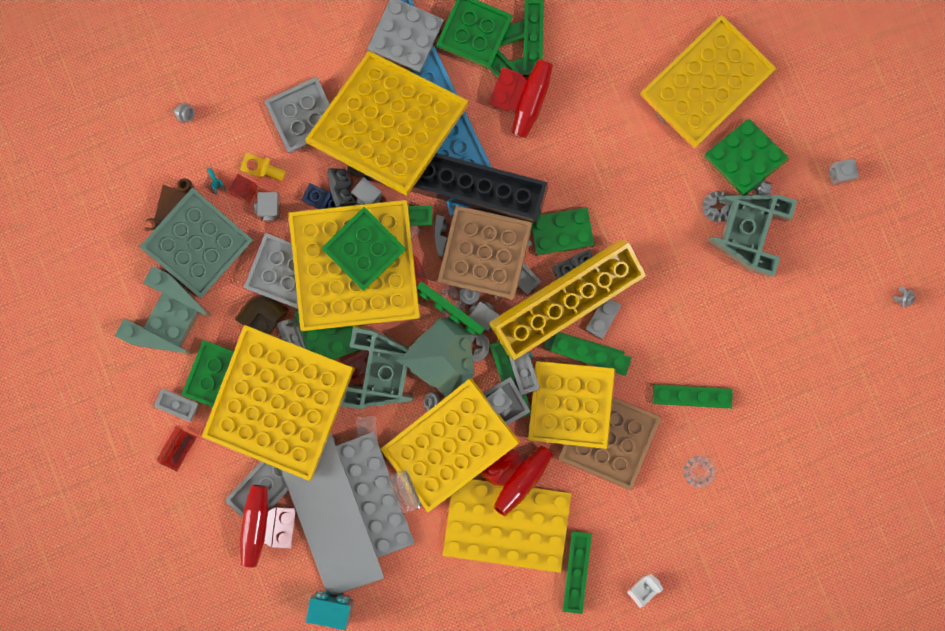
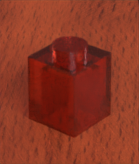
M237 173L228 191L250 204L258 189V185Z

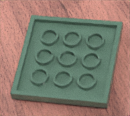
M192 187L139 247L198 297L202 298L253 239Z

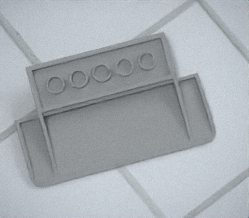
M330 431L312 481L281 470L326 591L330 592V594L336 595L383 579L384 574L378 558L415 544L374 431L339 445L335 444Z

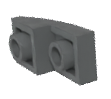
M329 168V185L336 207L355 206L356 202L349 189L353 183L346 169Z
M437 215L435 221V244L439 258L443 259L448 239L441 236V233L445 234L447 222H444L445 216Z
M588 249L553 266L552 270L556 278L559 279L593 256Z

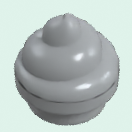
M182 103L174 109V114L180 122L186 123L193 120L195 111L189 104Z
M767 181L760 183L753 189L755 195H770L773 190L771 188L772 183Z

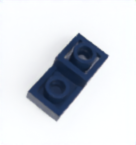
M312 183L308 184L301 201L317 209L337 208L331 192H327Z

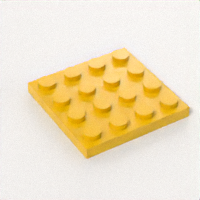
M536 361L535 373L540 390L534 391L532 395L528 440L608 449L615 369Z

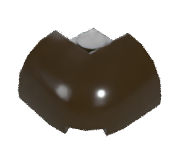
M257 295L246 302L234 319L243 326L247 325L271 334L277 323L281 322L289 312V309L277 300L264 295Z

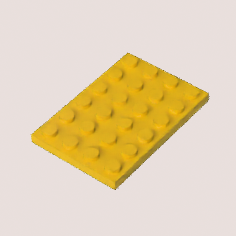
M721 15L661 72L640 95L695 149L777 68Z
M470 378L380 450L426 511L430 512L518 445L520 441L502 417L495 412L476 383Z
M472 479L451 495L443 556L561 573L571 493L532 488L525 499L507 516L500 515L493 508L503 486H495L489 481Z

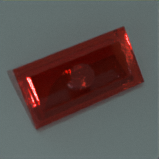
M176 426L159 454L157 461L159 464L177 472L197 437Z

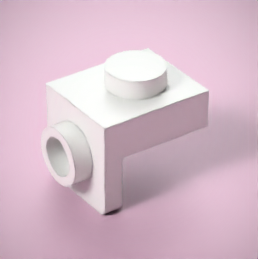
M652 574L642 577L627 593L641 608L655 594L662 592L664 589L660 585V581Z

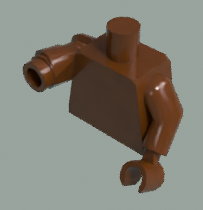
M180 179L177 183L178 190L166 185L162 186L155 218L145 220L152 224L151 228H144L146 231L154 230L192 187L194 188L189 179Z

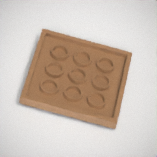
M455 206L437 282L515 300L533 223Z
M613 397L608 449L564 444L558 460L632 491L662 417Z

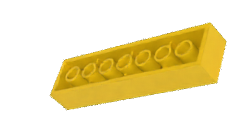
M618 240L495 318L489 324L507 355L516 360L638 282L646 274L629 242Z

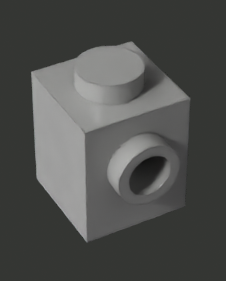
M855 158L835 162L829 166V176L833 185L852 182L859 178Z
M364 177L351 191L352 195L357 198L355 202L358 205L381 203L383 200L381 198L383 196L382 192Z
M258 192V202L254 203V211L264 222H274L275 219H280V195L277 192Z
M486 301L484 304L482 302H479L478 305L474 303L468 311L469 317L484 327L486 332L491 329L489 322L499 317V314L493 311L495 307Z
M501 387L486 398L498 415L505 417L512 411L513 402Z

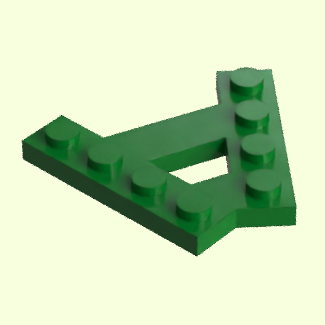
M525 0L524 20L509 25L500 48L523 40V57L510 62L498 50L490 68V71L497 78L502 67L521 73L523 77H529L538 59L543 60L544 0Z

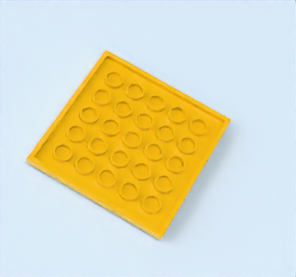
M368 51L305 140L307 144L408 196L468 107L469 102Z
M407 200L288 213L301 331L420 319ZM363 207L407 249L365 291L321 249Z
M244 325L202 437L300 478L312 481L354 367Z

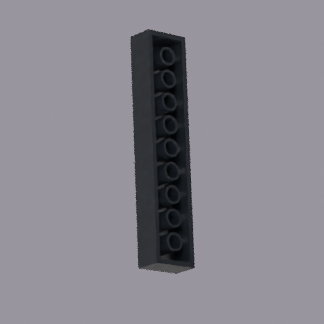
M436 153L411 192L538 225L548 191V182ZM348 165L347 170L351 176L364 177L367 180L381 183Z

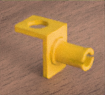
M250 153L245 154L240 167V171L261 179L267 175L282 182L286 170L270 165V158L262 159ZM250 159L257 162V168L253 171L249 170L246 166L247 161Z

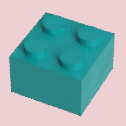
M319 590L318 593L315 592L310 598L305 622L346 630L350 623L354 600H351L348 595L338 594V597L331 596L330 592Z

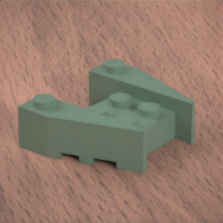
M781 195L725 196L720 198L721 202L731 205L721 239L711 237L708 238V242L750 272L766 277L775 276L780 257L762 252L771 219L792 220L797 200Z
M152 266L143 283L162 293L144 327L124 318L115 336L135 346L190 354L191 351L182 347L200 313L208 317L211 314L174 276Z
M354 325L350 347L369 351L363 385L349 383L340 406L362 409L370 406L412 401V393L403 392L407 366L405 364L401 365L396 361L408 351L409 347L375 328Z

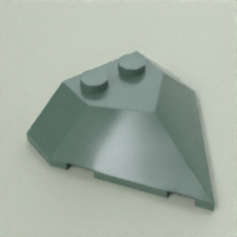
M438 318L429 330H426L408 348V351L396 360L401 365L405 364L409 367L412 373L430 386L438 388L442 391L441 394L446 397L474 376L470 334L461 324L458 325L450 318Z

